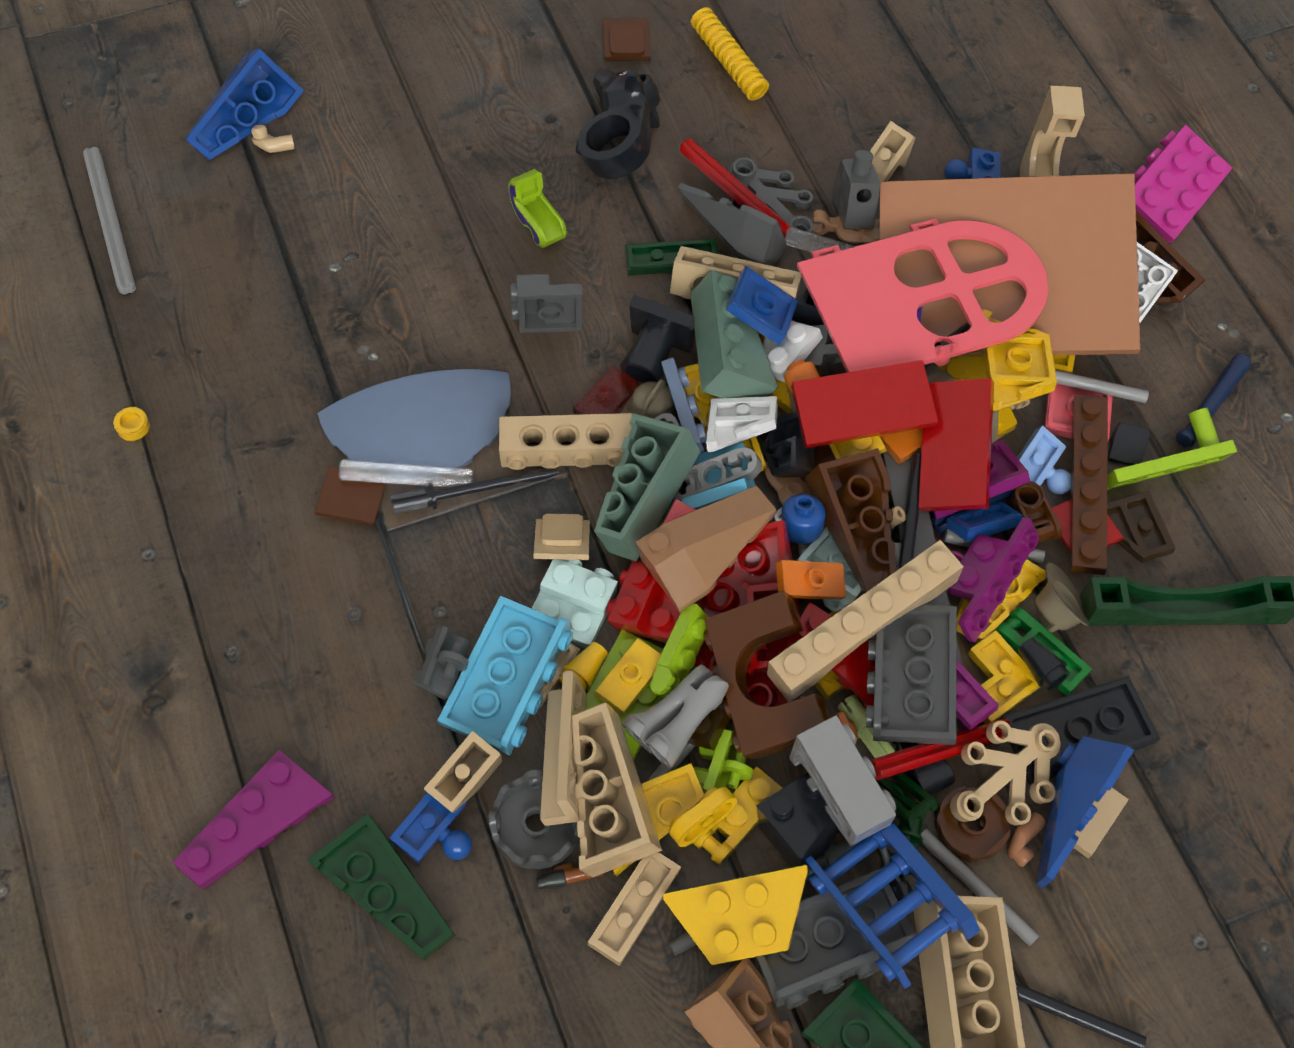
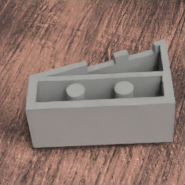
M836 715L798 734L789 759L794 766L802 763L811 776L807 780L808 786L813 792L819 790L827 804L825 810L850 846L890 826L896 817L894 812L896 805L890 793L886 789L881 790L874 778L876 777V772L871 761L866 756L861 757L855 747L856 738L853 731L847 724L842 725Z

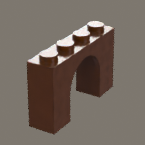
M781 591L704 619L707 631L704 632V638L709 650L714 652L717 664L713 665L714 674L729 684L725 694L726 698H723V706L727 716L733 720L736 730L732 734L736 750L739 753L742 752L743 757L756 760L792 748L798 734L830 719L824 698L816 694L775 707H763L753 699L747 687L746 673L749 662L761 647L770 642L804 631L794 598L791 595Z

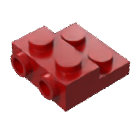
M638 560L632 561L630 568H625L621 572V589L617 599H611L607 605V621L619 633L621 630H624L637 637L667 643L681 612H679L643 562Z

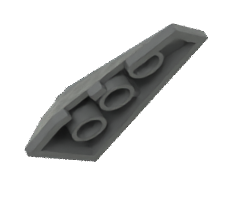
M680 183L678 190L684 202L738 259L775 267L787 248L778 220L746 205H742L740 209H737L729 199L723 197L717 202L708 192Z

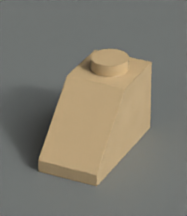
M472 731L424 787V790L451 813H454L483 786L502 763L501 754Z

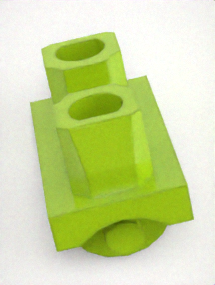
M723 731L714 751L699 747L701 757L712 760L709 769L694 767L704 794L713 787L718 789L721 787L737 789L740 780L747 781L752 778L753 769L745 764L747 758L743 757L742 752L739 753L736 750L732 731Z

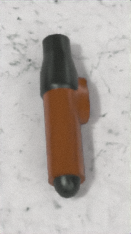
M569 863L555 867L553 872L545 876L536 877L540 890L563 887L567 884L595 877L580 871L579 866L575 867L574 864Z

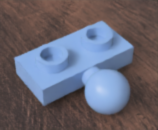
M1042 425L1035 429L1017 458L1028 470L1030 481L1041 486L1046 478L1048 489L1058 495L1066 494L1071 490V474L1064 469H1055L1053 467L1065 450L1066 445Z

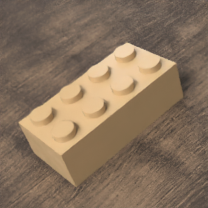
M958 896L973 913L980 931L967 940L958 929L955 932L949 930L919 954L930 1047L1025 1048L1003 897ZM934 901L929 904L924 902L913 910L917 934L939 917L938 912L941 909Z

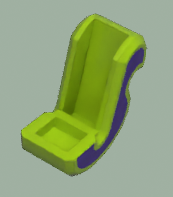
M532 169L510 179L508 190L512 207L519 221L524 227L530 229L534 243L541 248H545L565 239L567 228L562 217L542 193V173Z

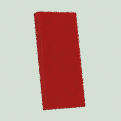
M923 360L794 381L791 385L805 448L932 427L938 423Z
M992 378L929 383L938 423L936 426L923 428L918 508L921 512L989 509L994 381Z

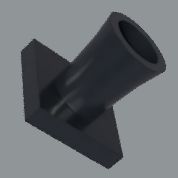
M634 295L629 305L631 330L638 337L620 364V369L627 376L638 382H658L663 378L664 374L661 361L668 359L672 347L687 353L691 352L694 345V316Z

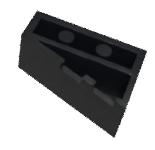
M809 773L801 776L756 805L759 829L791 868L808 866L805 861L808 857L812 856L816 861L821 854L824 855L830 847V842L840 831L825 810L827 804L819 790L813 792L808 786L807 780L811 778Z

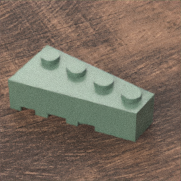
M710 270L691 292L701 390L720 398L769 397L778 388L758 332L726 310L737 279Z

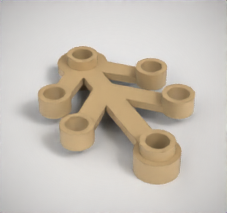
M1005 721L993 722L986 729V736L991 743L1011 742L1025 747L1017 754L986 749L980 742L964 745L961 750V757L966 764L977 765L981 763L1001 768L976 790L955 794L950 802V810L959 821L968 822L976 820L983 813L984 803L1010 781L1009 805L1005 809V817L1011 825H1023L1028 823L1031 818V810L1025 804L1026 767L1034 761V783L1029 791L1031 799L1038 804L1051 802L1055 798L1056 791L1053 784L1049 782L1050 759L1056 756L1060 750V737L1052 726L1045 723L1036 724L1029 731L1011 728ZM996 727L1002 730V738L996 735ZM1042 736L1046 739L1047 747L1042 743ZM971 748L977 751L978 756L976 760L970 754ZM1040 786L1045 789L1046 795L1044 798L1039 793ZM969 799L973 803V812L967 807ZM1016 807H1017V808L1020 810V812H1021V819H1020V820H1018V819L1015 817V813H1014V812H1015Z

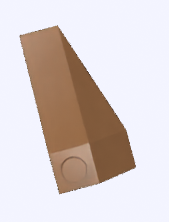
M756 485L664 523L636 541V545L643 564L679 612L711 592L717 585L716 580L727 567H732L737 561L736 556L747 543H751L777 511Z
M749 958L737 961L702 991L685 1011L693 1027L701 1033L713 1048H795L790 1034L794 1031L788 1020L781 1023L771 1003L773 999L767 984Z

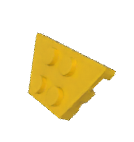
M982 310L983 313H984V315H985V317H986L987 320H989L990 322H993V323H999V322H1001V321H998V320H995V319L991 318V316H992V312H991V311H989V310ZM1029 328L1026 332L1012 340L983 348L987 378H992L994 381L993 411L1054 391L1057 379L1049 334Z
M804 865L662 895L665 903L710 964L716 965L789 950L809 870L808 866Z

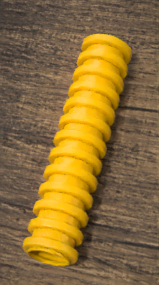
M704 7L698 10L691 19L692 27L700 35L701 39L704 40L714 56L718 58L728 74L732 76V79L741 88L742 92L746 94L748 100L755 101L760 99L769 89L768 81L759 72V69L755 67L754 63L750 61V58L741 49L740 45L736 43V40L727 31L726 27L723 26L722 22L718 20L712 9Z

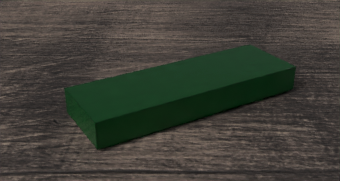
M716 238L625 244L628 276L673 273L674 260L681 246L718 254Z

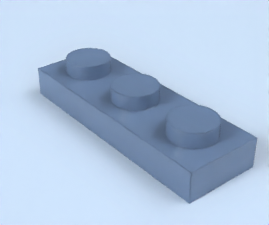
M674 358L661 361L681 426L690 430L701 451L700 454L705 452L703 443L706 442L707 435L703 424H696L694 415L698 414L699 410L694 396H687L685 387L689 386L690 383L685 368H678Z

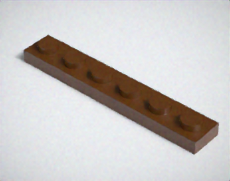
M1075 395L1072 403L1070 572L1105 575L1107 570L1108 397Z

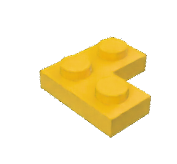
M996 630L969 650L967 655L989 678L981 686L999 704L998 710L984 720L985 724L998 720L1040 688L1026 663Z

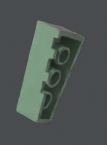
M633 413L630 420L632 428L629 437L624 438L621 447L623 455L620 464L615 466L612 475L614 479L611 492L606 493L594 532L609 553L637 561L640 554L636 541L656 529L701 451L688 428Z

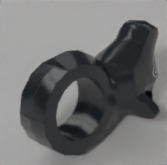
M603 69L596 73L593 84L601 98L604 112L588 121L580 131L576 153L582 156L584 162L595 176L605 179H618L634 172L647 159L651 147V128H658L660 126L656 107L661 99L658 87L650 74H638L630 69L618 73ZM627 136L617 147L608 151H600L611 139Z

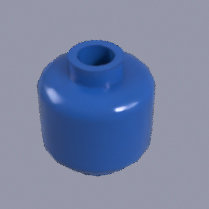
M798 494L788 498L782 506L780 520H784L786 523L789 541L796 544H809L819 539L824 529L826 510L823 503L811 495Z

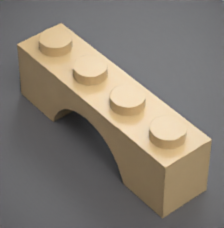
M1050 85L1019 166L1020 177L1059 176L1060 156L1066 137L1077 136L1085 117L1081 87Z

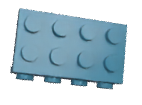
M500 596L468 659L467 669L461 672L437 720L439 725L466 737L473 731L494 749L511 755L514 746L519 748L527 733L525 724L529 715H535L539 710L543 695L540 693L545 682L551 683L557 672L558 663H556L560 651L565 652L572 641L573 632L571 631L569 620L563 617L560 620Z

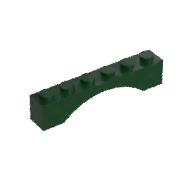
M1261 576L1242 582L1201 588H1165L1135 582L1127 577H1091L1080 593V600L1084 614L1089 622L1088 626L1287 624L1294 617V576Z

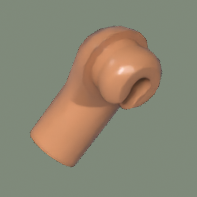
M1031 813L1028 823L1016 827L1007 849L1010 860L1014 859L1020 867H1024L1034 857L1033 851L1026 845L1046 825L1045 819L1039 813Z

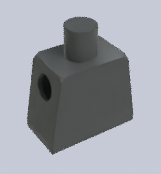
M867 150L856 151L854 159H844L839 165L832 191V199L844 229H874L880 180L872 164L873 154Z

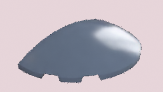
M480 369L433 371L410 375L368 387L331 404L317 414L325 436L333 447L337 446L354 466L368 473L375 470L390 474L394 480H426L450 474L467 466L473 461V456L486 445L490 447L499 436V417H505L506 411L510 409L511 385L507 372Z

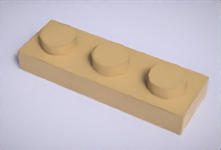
M659 852L642 858L589 939L588 946L620 966L662 901V894L667 893L681 871V866Z

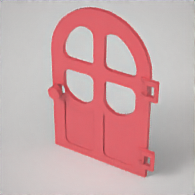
M934 218L909 225L911 232L841 251L838 245L815 250L811 252L812 259L797 263V268L847 373L923 360L924 365L935 363L936 365L943 366L949 363L951 357L1012 340L1034 325L1044 309L1048 295L1046 271L1034 250L1010 231L979 221L960 220L939 224L938 220ZM958 239L981 241L999 248L1005 254L1007 262L999 266L967 274L960 270L947 244ZM921 249L930 251L945 280L918 288L909 287L898 280L894 272V264L901 255ZM1009 280L1021 284L1026 295L1020 309L1003 322L993 323L987 320L973 291ZM954 298L970 325V329L967 332L944 337L933 334L921 325L917 318L919 307L940 299ZM940 341L949 343L948 345H938L936 347L934 346L937 342Z

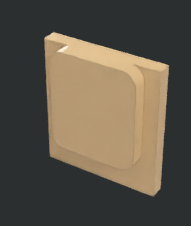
M545 514L542 519H536L534 559L589 560L590 520H583V516L579 514Z

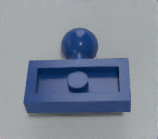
M972 147L968 154V167L964 161L954 159L946 164L944 175L947 180L1001 178L1000 153Z
M427 793L391 835L389 840L418 864L438 840L442 842L443 852L448 858L452 860L464 859L471 852L472 840L466 832L462 830L451 831L449 827L463 811L467 803L465 802L454 813H451Z

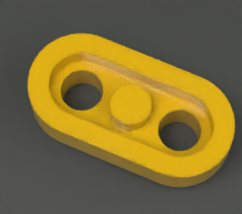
M727 787L711 788L693 808L682 810L672 819L670 836L680 847L692 844L733 811L737 804V798Z

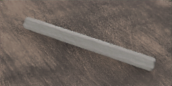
M95 146L85 148L83 156L116 286L122 295L133 293L136 290L102 155L99 148Z

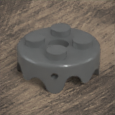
M540 770L527 771L522 777L503 785L499 790L492 809L489 811V825L496 848L504 858L526 869L549 868L562 862L573 852L580 839L577 832V822L549 825L538 832L527 828V819L534 814L541 813L543 771Z

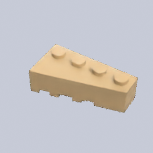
M605 702L573 715L574 763L577 767L575 792L579 808L577 832L581 848L579 870L591 877H595L660 852L662 848L619 714Z

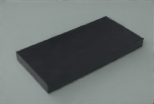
M1129 676L1001 717V719H1008L1010 726L1015 729L1029 731L1032 726L1045 723L1052 726L1058 732L1061 745L1058 754L1050 759L1049 778L1055 777L1062 766L1057 760L1066 745L1070 743L1074 746L1083 736L1127 745L1134 750L1155 744L1160 740ZM1042 736V743L1047 747L1046 739ZM1009 742L1014 754H1017L1025 747ZM1034 761L1026 767V780L1029 785L1034 783Z

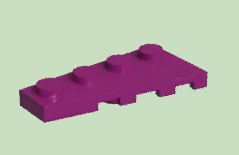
M278 750L172 863L203 890L245 861L244 858L259 847L264 848L275 840V836L291 825L296 826L308 817L307 814L320 805H326L335 798L331 792Z

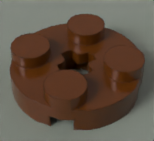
M961 786L948 793L939 805L937 817L934 821L935 829L942 843L958 857L971 863L988 859L997 854L1010 837V823L1005 817L1007 806L997 794H994L984 803L983 813L979 817L981 819L979 823L981 830H970L966 826L967 822L957 820L950 810V802L955 794L977 789ZM969 799L967 807L973 812V803Z

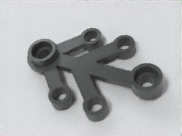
M742 157L736 159L730 166L729 172L746 187H749L759 199L790 225L791 229L788 236L794 243L802 244L808 241L812 235L813 222L806 216H794L780 201L792 202L796 208L807 210L812 205L813 194L805 189L799 191L790 190L794 182V175L790 171L782 170L778 172L758 169L755 162L749 158ZM761 181L773 182L777 188L765 187ZM733 199L731 200L732 205H734L735 207H737V206L741 207V206H740L737 202H735Z

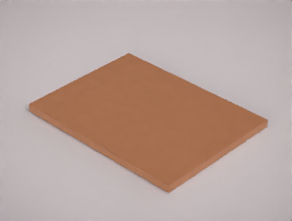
M1134 173L880 182V240L911 232L909 225L936 218L939 224L960 220L989 223L1006 229L1025 241L1041 260L1048 279V295L1044 309L1030 329H1037L1049 334L1053 355L1139 354L1140 326ZM958 239L947 244L960 270L967 274L999 266L1007 262L1005 254L999 248L981 241ZM921 249L905 253L894 264L896 277L900 282L909 287L918 288L945 280L933 254L928 250ZM1013 280L973 291L981 309L991 311V318L1001 322L1010 318L1020 309L1026 295L1021 284ZM948 297L922 305L921 325L938 336L947 337L968 323L958 302L954 298ZM982 348L958 356H984V350Z

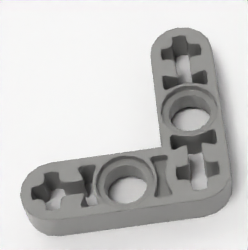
M664 413L655 418L656 420L681 426L680 421L672 414ZM741 447L697 465L693 464L684 479L689 485L686 487V493L682 495L677 491L673 499H678L682 502L681 499L742 478L750 481L760 473L762 468L761 460L750 448ZM747 458L750 461L747 464L748 469L743 471L740 468L742 459ZM727 464H729L733 468L730 469V471L733 473V476H731L728 468L726 467ZM715 468L721 469V479L715 484H708L706 481L708 472Z

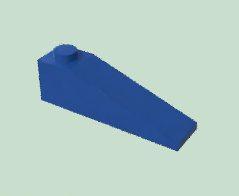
M1085 736L1074 746L1070 743L1066 745L1057 760L1062 766L1055 777L1054 787L1056 794L1050 804L1036 880L1037 886L1043 889L1053 881L1079 839L1075 833L1077 831L1081 832L1098 809L1092 804L1094 801L1099 802L1106 791L1111 790L1134 749L1127 745Z

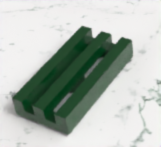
M904 772L890 777L921 802L918 805L904 794L902 789L887 778L876 780L880 786L894 797L896 817L909 829L916 825L915 820L917 818L923 820L927 817L926 811L931 810L933 812L938 808L937 800Z

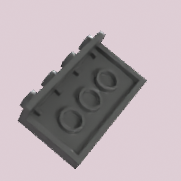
M921 605L878 631L876 639H869L868 660L875 661V672H868L867 694H874V706L867 705L866 728H873V741L941 745L956 744L957 606Z
M882 868L839 885L837 888L846 897ZM888 884L855 910L864 922L869 925L898 901L890 884ZM827 892L822 896L817 894L801 901L789 950L755 957L776 1008L786 1005L787 1009L797 1007L808 1001L807 995L818 990H822L823 994L830 993L841 988L844 985L843 980L857 974L858 978L862 979L880 970L875 963L879 956ZM904 917L878 939L892 954L917 935V933L912 932L906 917Z

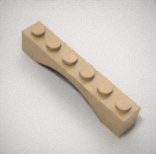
M939 540L770 660L767 671L768 677L786 700L791 702L820 681L840 661L878 631L909 611L930 602L955 584L964 566L945 544Z

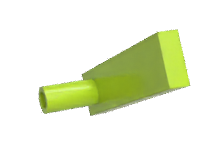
M1208 408L1199 409L1189 413L1188 416L1200 448L1115 469L1107 474V490L1222 461L1236 453L1237 449L1233 440L1220 443Z

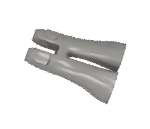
M699 665L664 699L643 712L629 715L623 721L622 726L650 754L653 753L661 763L671 769L702 720L722 703L729 684L719 676H713V672L704 665Z

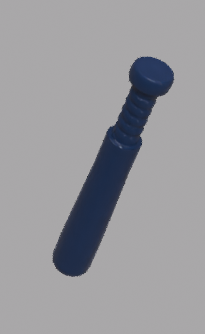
M1239 353L1231 359L1196 410L1208 408L1211 418L1250 368L1252 362L1248 355ZM1191 421L1185 429H1181L1176 435L1177 442L1187 448L1192 447L1197 439Z

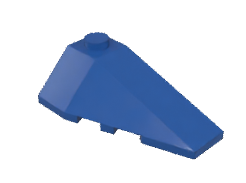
M260 49L248 51L230 73L184 140L206 159L210 160L250 135L251 129L254 126L266 125L287 113L304 90Z

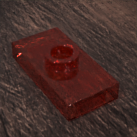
M614 365L573 407V413L575 415L615 414L632 396L634 390L639 386V382Z

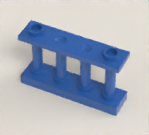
M893 822L890 826L860 841L824 870H822L812 856L805 860L812 871L808 879L821 896L826 892L831 896L879 956L875 963L889 982L896 978L904 989L908 988L911 983L902 967L949 930L955 932L958 929L969 940L980 931L973 913ZM887 846L894 854L890 857L892 861L844 897L833 882L878 847L883 849ZM910 873L917 881L914 884L915 889L867 925L855 909L899 875L906 876ZM934 901L941 909L938 912L939 917L890 954L878 938L924 902L929 904Z

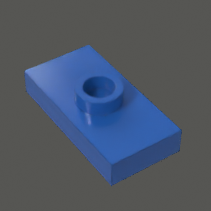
M999 501L989 504V509H972L947 517V525L949 530L966 542L975 540L978 534L990 537L995 533L1015 528L1022 520L1023 515L1004 502Z

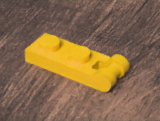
M756 766L753 770L752 778L747 781L744 780L733 792V795L737 798V804L733 811L693 842V844L698 849L703 847L712 855L711 860L718 866H721L758 824L756 805L783 788ZM717 830L727 838L722 844L713 837Z

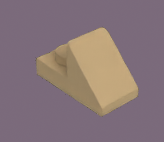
M890 121L870 150L873 154L872 164L880 182H887L899 165L903 168L906 166L916 139L892 121Z

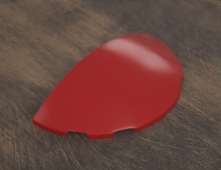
M784 520L767 523L758 536L751 543H747L736 556L737 561L732 567H727L716 580L717 585L711 592L694 604H697L709 617L778 593L776 563L781 560H792ZM794 598L799 614L798 598ZM791 635L764 645L753 655L749 662L746 673L747 687L753 699L760 706L775 707L788 703L768 677L767 671L770 660L797 642ZM704 639L694 665L695 667L704 665L715 676L713 665L717 664L713 651L709 650ZM799 695L794 700L800 699L801 695Z

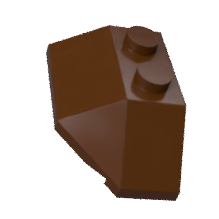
M1136 211L1137 242L1178 270L1154 304L1181 303L1203 284L1205 279Z

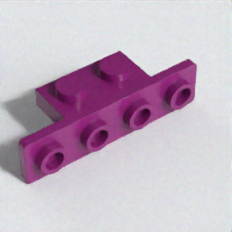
M1023 517L1008 541L978 534L960 562L964 567L959 579L947 591L950 595L971 600L958 621L968 641L976 642L981 632L987 628L993 612L1003 602L1006 591L1014 578L1019 576L1022 565L1030 552L1035 550L1039 536L1031 518Z

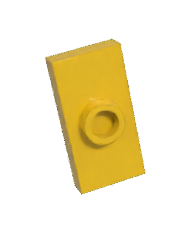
M637 638L595 690V696L624 716L653 679L652 676L658 666L657 662L661 654Z

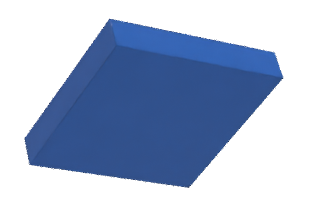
M745 266L739 274L726 310L777 345H780L786 337L798 301L751 268Z

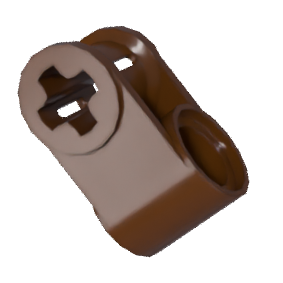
M1032 481L1018 486L1007 501V505L1018 511L1023 517L1031 518L1039 536L1038 543L1048 539L1052 541L1061 539L1062 528L1060 521L1053 512L1041 486ZM1020 498L1026 499L1030 505L1022 502Z

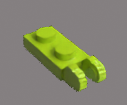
M693 603L681 611L657 662L658 666L649 685L655 695H661V699L670 694L689 674L705 639L704 632L707 631L704 619L709 618V616L697 604Z

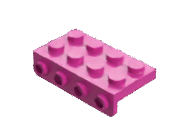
M1184 125L1178 132L1171 130L1159 142L1163 147L1161 149L1157 147L1145 159L1148 163L1147 166L1141 165L1134 172L1136 211L1169 244L1176 239L1232 169L1224 159L1187 125Z

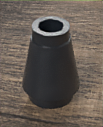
M1035 638L1028 639L1019 647L1018 652L1022 655L1023 660L1040 687L1044 686L1048 691H1051L1061 685L1070 675V672L1066 669L1067 663Z

